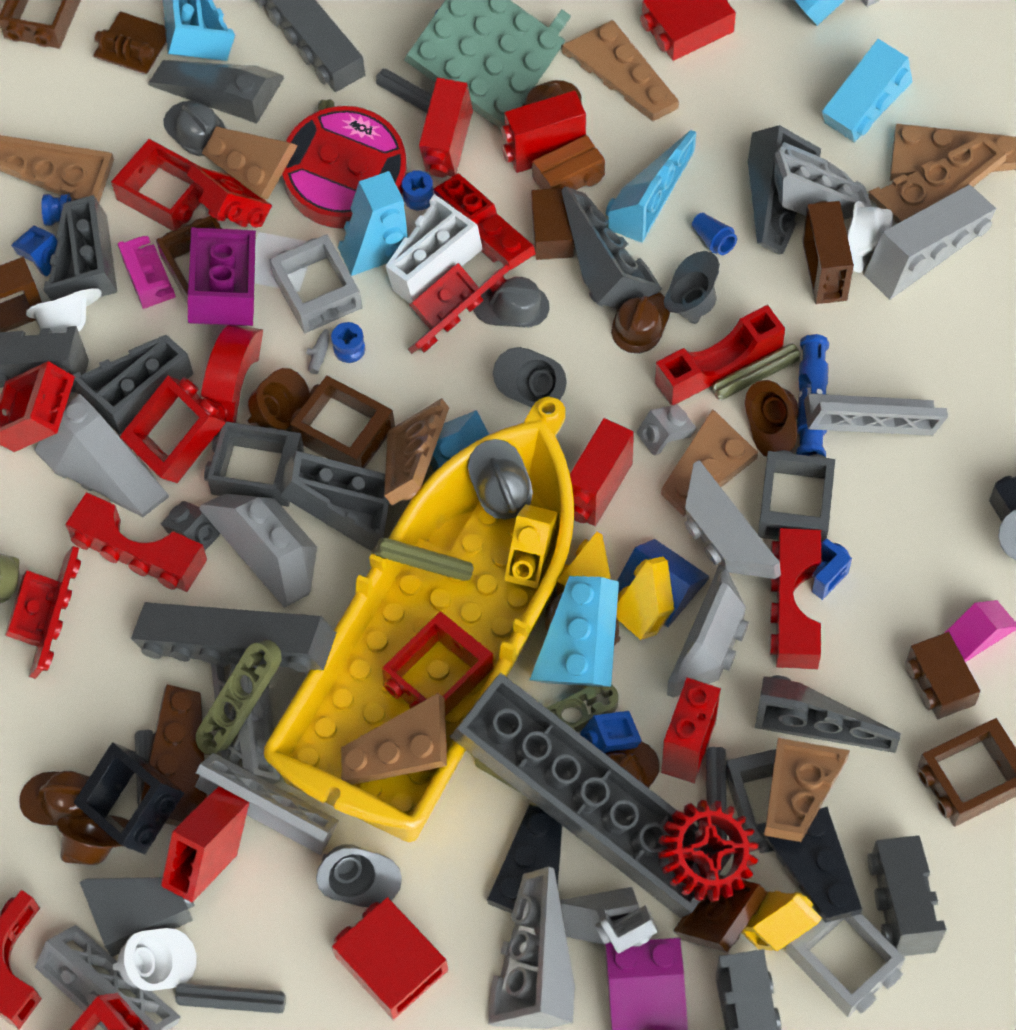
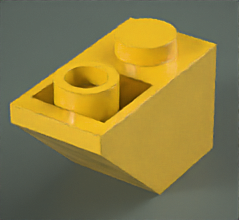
M527 504L516 516L504 581L538 589L553 544L559 512Z
M598 531L590 540H583L576 551V558L570 565H564L557 581V596L563 593L569 576L603 577L611 580L603 535Z
M663 556L643 560L633 573L636 576L634 580L618 594L616 617L618 621L640 640L656 636L674 611L668 560Z
M776 890L768 892L760 904L757 913L752 916L741 933L758 949L779 951L817 925L821 917L812 909V902L803 894L798 892L782 893Z

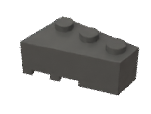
M94 195L64 203L56 234V239L58 240L55 255L51 256L50 265L52 269L49 281H45L44 291L51 301L91 288L101 290L102 294L100 297L117 293L106 213Z
M69 326L67 331L62 333H52L50 328L41 329L39 335L25 336L26 333L24 331L0 333V387H4L5 381L47 361L70 374H75L79 371L81 375L86 373L89 359L77 326ZM72 385L71 392L77 393L74 385Z
M167 335L128 350V355L110 362L107 359L100 362V367L82 375L80 371L72 374L75 376L73 385L77 395L81 394L119 435L123 433L168 375L179 380L183 377L188 379L193 375L188 354Z
M295 451L284 466L280 490L281 497L370 551L377 545L380 538H384L389 501L384 496V473Z
M920 835L876 840L872 853L868 854V866L871 876H877L879 888H876L874 891L877 910H883L886 924L881 925L882 935L903 956L936 953L945 935L946 926L944 920H936L934 905L938 904L936 891L931 892L928 881L930 870Z
M764 949L719 956L715 979L725 1030H781L780 1014L778 1008H774L772 994H774L771 973L767 969Z

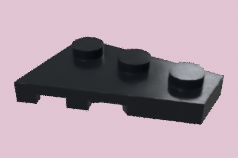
M529 804L487 899L489 905L511 914L523 874L546 867L554 868L558 888L562 825L541 808Z
M828 807L819 809L801 842L765 836L766 822L757 824L756 830L764 840H767L776 852L778 860L793 875L799 884L800 890L812 902L813 907L825 923L861 914L862 906Z

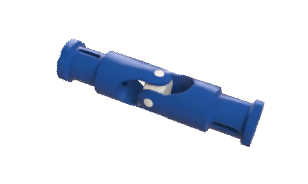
M813 334L806 335L800 340V347L803 350V361L799 364L800 393L798 397L797 433L800 435V446L796 449V454L806 456L819 454L826 457V451L823 447V436L827 430L808 429L804 399L808 394H826V386L828 385L829 365L826 362V351L829 348V341L823 335Z

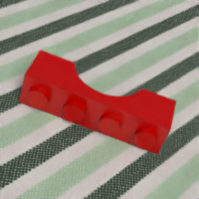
M767 304L740 318L734 329L717 344L698 352H689L682 348L657 361L655 384L670 405H676L711 387L715 381L782 348L786 328Z
M85 493L65 524L73 544L84 550L91 548L98 551L109 562H122L140 576L145 577L148 574L157 578L159 583L168 589L175 590L178 588L188 592L207 561L203 544L174 531L155 542L140 543L132 541L120 533L121 519L116 506L90 493Z
M780 528L778 541H772L771 552L780 562L781 576L776 579L771 578L770 589L771 592H777V603L771 602L770 623H776V634L770 635V655H776V668L818 669L821 658V623L807 617L799 609L793 593L801 583L813 578L814 571L821 564V530Z

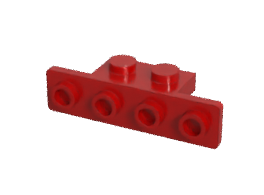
M457 263L409 304L430 329L408 348L410 353L413 354L419 349L423 353L426 352L438 341L435 335L439 331L444 329L448 332L461 321L458 315L463 310L467 309L470 313L484 301L481 295L487 289H490L493 293L507 281L503 275L510 270L509 266L506 264L478 287L462 266Z
M72 546L66 553L57 580L28 570L23 574L5 636L37 646L28 676L30 678L36 679L43 670L48 671L54 656V652L49 650L52 639L57 640L63 626V621L59 620L61 609L65 610L72 595V590L68 589L70 579L76 578L81 565V560L76 559L79 548L76 546Z

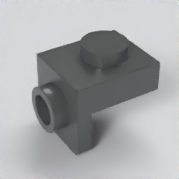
M182 501L170 511L169 516L161 525L169 534L174 531L203 544L206 551L219 537L220 532L200 511V507Z

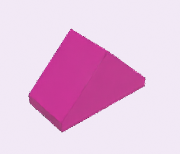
M998 600L975 602L946 632H950L964 661L967 662L1016 631V622Z

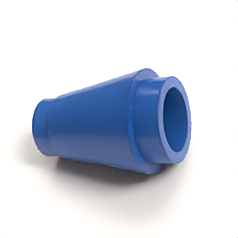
M700 213L693 219L692 228L695 229L712 253L726 255L735 247L737 236L732 227L705 213Z

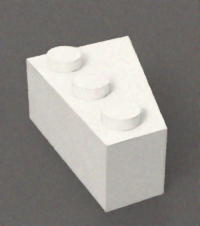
M435 194L430 199V207L424 216L420 215L416 220V227L409 238L405 237L386 264L392 290L410 304L457 263L461 266L465 265L483 250L477 224Z

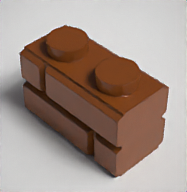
M585 135L533 160L532 176L540 189L564 188L566 186L577 190L586 185L594 186L601 181L602 177L605 176V160L599 150L595 148L588 135Z

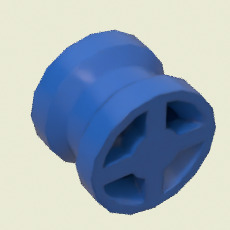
M412 171L404 176L402 190L405 205L416 211L427 209L430 206V199L434 195L433 180L429 174L423 171Z
M50 194L43 195L41 205L45 226H52L54 223L60 222L64 203L72 201L70 194H62L60 197H53Z
M345 322L334 328L331 340L336 358L344 363H353L361 359L365 354L366 347L363 331L359 325Z

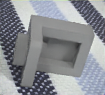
M676 404L650 410L638 428L637 435L653 455H658L668 442L691 437L696 430V426L688 418L686 412Z
M646 905L615 922L611 921L603 906L596 909L600 922L596 923L595 927L604 944L606 945L611 942L617 953L631 946L636 947L645 944L651 939L652 935L658 932L653 917Z

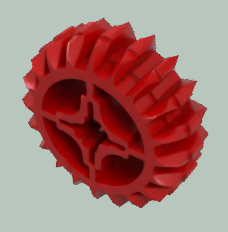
M700 800L697 803V807L692 803L686 804L684 806V813L677 810L672 814L674 822L664 824L663 828L669 835L661 836L658 842L668 847V849L659 852L658 857L660 859H668L669 864L662 868V872L668 873L673 870L676 876L671 879L670 884L675 886L683 882L684 885L681 892L683 895L690 894L694 889L696 900H703L707 894L710 901L715 902L719 900L720 894L724 898L733 896V889L739 891L745 887L743 879L752 878L754 873L748 866L757 864L758 859L750 855L749 852L757 849L759 844L748 842L747 837L754 834V829L748 828L743 830L741 825L746 821L745 816L742 815L737 819L732 818L735 812L734 807L729 806L722 812L721 801H715L709 807L706 800ZM698 822V831L695 832L696 839L694 844L682 847L686 830L692 823ZM716 826L720 827L728 835L730 841L720 838L717 834ZM708 844V847L711 846L713 850L721 851L708 857L709 853L705 855L703 851L696 850ZM734 854L729 872L724 878L719 880L718 871L721 870L722 858ZM685 860L695 862L699 866L701 875H704L705 878L694 873Z

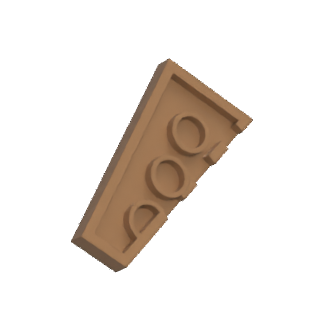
M614 20L562 45V53L568 58H575L581 63V68L589 74L593 72L603 80V84L610 90L616 89L624 95L626 102L651 121H655L679 108V100Z
M896 124L890 181L903 174L908 176L920 170L921 165L932 160L937 162L947 157L948 152L982 135L988 137L1006 153V161L992 172L1016 170V137Z
M0 135L1 172L58 195L70 194L73 201L94 195L100 203L114 163V157L111 152Z
M982 135L948 152L947 157L937 162L932 160L921 165L920 170L908 176L903 174L893 179L892 184L882 189L877 187L869 191V199L879 208L891 210L893 220L898 224L969 184L974 187L1006 161V153L988 137Z
M442 398L388 430L384 496L391 505L401 500L411 499L421 489L449 411V406Z

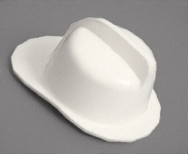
M856 201L854 204L853 217L847 236L854 263L853 271L855 273H861L865 269L869 256L874 252L882 232L893 226V213L891 210L879 207H865L861 201Z
M96 288L81 290L57 300L32 306L26 311V315L37 320L40 330L50 328L52 333L66 332L69 326H77L78 331H81L86 323V307L95 302L102 292Z
M165 928L140 931L133 934L119 952L118 962L113 964L112 967L113 970L119 971L123 980L132 987L147 991L177 987L180 983L185 984L193 976L196 968L197 954L191 940L186 934L177 929Z

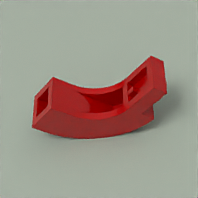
M228 325L222 330L212 349L204 375L201 397L212 401L220 409L217 414L226 422L236 423L240 394L246 373L253 363L259 361L263 329L243 325Z
M20 890L16 897L10 898L5 903L0 917V1017L18 1030H20L42 1000L34 988L13 975L10 965L11 952L15 942L40 909L34 898L23 890Z

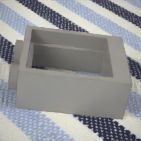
M327 234L319 238L310 239L305 244L292 250L282 251L277 256L269 259L273 277L304 334L362 309L360 291ZM328 258L343 286L306 303H302L287 275Z
M862 914L827 923L821 918L817 925L787 944L785 951L847 1017L856 1010L862 1014L877 999L873 995L883 985L887 989L891 988L903 975L900 970L905 957ZM844 919L887 962L853 994L810 951Z

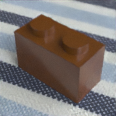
M563 188L531 190L536 260L574 258L575 244L561 192Z
M949 631L911 645L907 660L905 661L906 670L912 680L916 679L922 689V701L928 710H933L937 720L976 705L981 691Z

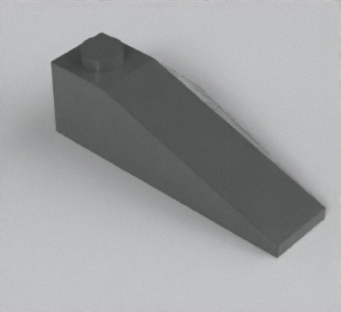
M565 186L561 192L582 277L590 290L589 295L591 299L600 306L606 305L619 309L629 299L641 298L643 295L649 297L659 293L662 288L648 266L641 258L635 261L625 249L628 245L627 241L606 227L609 224V220L586 193Z

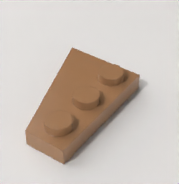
M216 127L202 154L260 198L268 200L298 145Z
M712 409L663 485L661 495L684 517L686 515V499L695 462L700 460L719 486L722 487L758 458V451Z
M438 693L341 747L342 780L355 785L447 766L445 698Z
M778 738L764 835L801 842L844 767L850 750Z

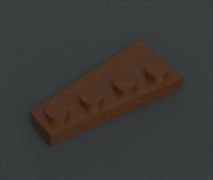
M169 684L166 685L163 692L148 763L184 792L165 823L178 826L207 798V793L195 787L200 776L196 774L197 769L205 760L204 753L198 748L196 743V732L202 723L200 692ZM145 781L143 782L139 805L151 787Z

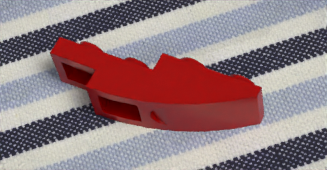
M459 173L433 188L436 196L477 224L483 248L481 251L493 263L499 260L503 265L507 264L511 271L536 254L534 245L496 213L495 204Z

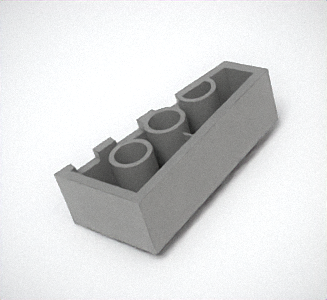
M969 184L883 231L864 276L891 300L977 236H983L991 228V219L997 208Z

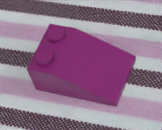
M191 228L188 323L253 326L256 230Z
M681 938L651 939L641 946H631L620 953H617L611 942L607 943L605 958L611 1030H688Z

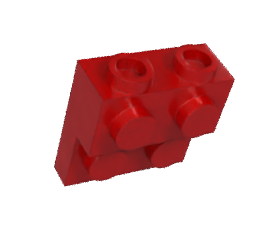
M191 165L187 176L197 183L195 188L202 192L199 201L209 209L208 214L223 222L227 218L242 227H247L248 224L255 228L262 227L272 207L268 201L260 198L231 175Z

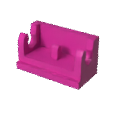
M141 236L127 242L121 241L117 243L123 263L143 309L176 297L155 245H147L150 243L148 236Z

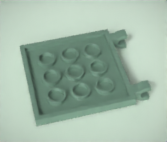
M445 0L406 55L404 61L435 83L437 77L466 82L473 110L501 129V126L505 125L504 112L522 107L528 92L536 86L566 41L559 36V33L567 24L571 15L561 9L550 26L547 27L511 0Z

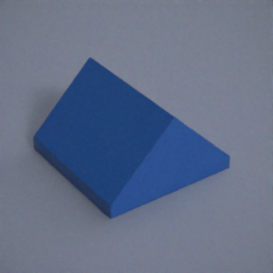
M653 539L634 548L617 579V582H619L618 593L631 584L636 577L633 573L643 560L663 556L668 560L674 611L664 623L666 627H669L709 580V575L658 540Z

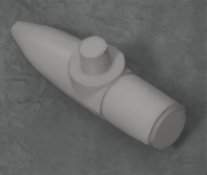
M327 329L321 333L313 349H307V354L311 355L308 371L312 374H318L320 366L324 361L329 343V331Z

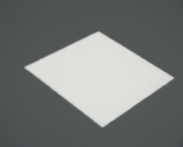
M258 232L255 245V284L279 288L273 277L269 259L277 256L282 251H289L299 247L307 241ZM308 266L287 275L297 292L300 291Z

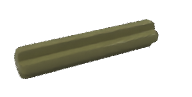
M790 343L715 381L712 384L713 393L719 400H723L799 361L800 351L794 343Z
M380 538L375 549V553L379 557L462 581L470 580L474 569L471 562L388 538Z

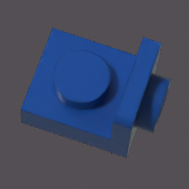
M33 225L11 246L17 255L34 262L42 275L48 276L51 273L52 266L50 265L51 256L55 255L58 240L54 234Z
M827 538L821 542V560L823 562L812 575L814 578L812 592L821 600L848 575L852 557H850L848 551L842 545L833 543Z
M630 711L594 715L580 731L581 736L604 754L606 752L637 748L642 742Z

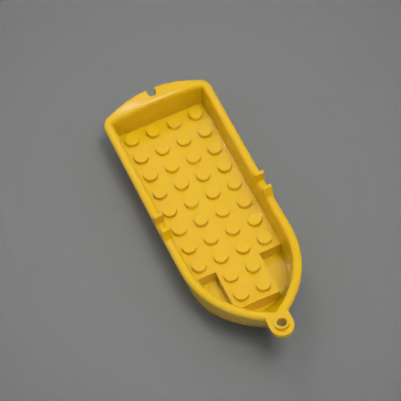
M554 397L539 399L532 406L524 423L489 434L470 444L446 461L426 480L421 489L410 500L388 538L471 562L474 569L470 580H458L382 558L371 553L369 557L371 569L366 577L358 575L356 578L355 595L334 629L336 636L324 671L309 670L265 744V760L281 774L286 784L405 842H413L418 838L466 752V749L450 738L451 734L498 674L501 672L506 677L508 676L549 602L569 553L574 524V498L569 469L556 438L566 418L565 406L559 399ZM498 439L507 441L514 446L523 460L532 484L533 496L530 505L559 512L553 544L538 589L504 581L516 518L506 520L494 518L484 510L478 499L470 478L468 464L474 449L484 441ZM440 611L493 653V670L445 717L447 766L355 785L342 780L341 747L410 709L409 704L401 697L395 699L386 691L383 686L382 667ZM438 641L402 679L426 699H429L438 693L443 696L471 667Z

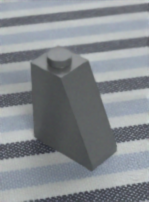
M163 877L101 878L80 881L103 943L112 957L119 954L127 940L137 932L165 928L175 929L193 921L189 908L195 906L194 902L192 903L161 887Z

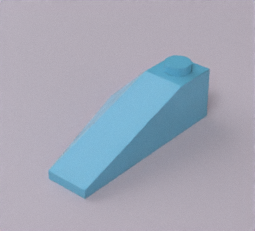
M690 130L626 184L616 199L612 198L609 201L606 209V216H609L608 229L643 243L695 152V131Z

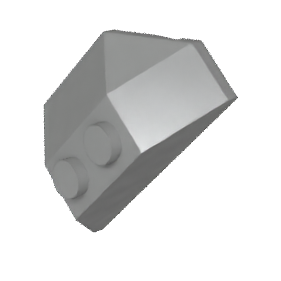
M785 142L777 149L775 153L774 182L779 194L778 200L785 209L793 210L806 216L808 204H815L820 201H840L843 218L848 219L853 217L856 201H861L865 207H872L865 186L858 181L854 183L844 171L826 159Z
M701 461L695 462L685 505L687 521L684 522L694 539L700 537L707 546L704 550L714 565L720 563L729 573L772 579L781 576L778 559Z
M223 494L200 506V511L284 608L309 595L317 546L275 498Z
M720 564L668 680L667 695L673 698L681 694L686 677L710 684L720 679L723 669L729 671L736 655V651L732 650L736 640H743L749 622L744 620L746 607L729 572Z

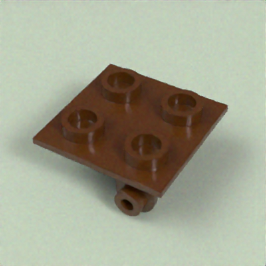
M120 11L109 30L97 31L95 42L99 43V46L93 57L148 74L167 42L165 26Z

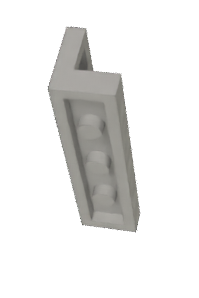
M808 394L804 399L807 427L810 430L933 436L948 418L947 408H935L933 400Z
M219 661L218 664H211L215 700L227 682L225 681L224 667L231 664L230 675L236 667L231 662ZM243 675L241 687L246 693L250 694L252 682L249 677ZM268 685L239 730V736L235 745L232 742L226 750L221 752L222 758L235 765H238L241 758L243 769L271 784H275L280 781V774L264 757L265 744L274 731ZM226 702L224 706L225 715L230 720H234L236 716L235 708L233 706L231 713H229V702Z
M212 753L197 769L196 774L200 775L195 785L197 789L209 795L218 786L250 802L247 816L320 855L325 850L339 822L338 819L215 753Z
M74 925L46 941L35 968L83 1011L87 1009L97 995L118 993L150 1030H169L177 1025L180 1016L152 991L141 990L128 985L121 977L119 971L113 970V964L118 961L78 926ZM73 940L83 949V952L72 950L66 943ZM92 965L104 967L110 975L98 973ZM118 988L130 990L136 995V998L124 996ZM145 1011L156 1013L163 1020L156 1024L145 1014ZM100 1021L99 1025L103 1029L108 1030V1028L102 1023V1021Z

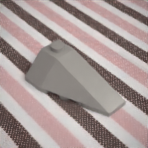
M81 394L66 404L58 433L39 441L35 448L36 454L55 474L65 479L68 477L80 483L83 488L89 491L94 490L108 497L111 502L141 517L146 516L169 498L168 493L105 419Z
M546 867L523 874L511 915L513 922H515L510 942L504 941L501 954L506 955L500 977L494 975L491 985L489 1025L548 1029L573 1023L575 990L555 871L554 868Z

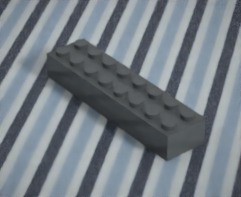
M500 672L451 734L450 738L681 918L691 914L700 902L695 899L694 889L685 896L681 893L684 885L683 882L672 886L670 881L676 876L673 870L668 873L662 872V868L669 864V860L658 857L659 852L668 849V847L658 842L661 836L669 835L663 826L667 822H674L672 814L677 810ZM694 823L686 830L682 847L694 844L696 839L695 832L698 831V826ZM708 844L696 851H703L705 855L709 853L708 857L721 850H713L711 846L708 847ZM733 854L727 855L722 858L721 870L718 871V875L720 874V872L725 867V865L730 860ZM685 860L694 873L705 878L704 875H701L699 866L695 862Z

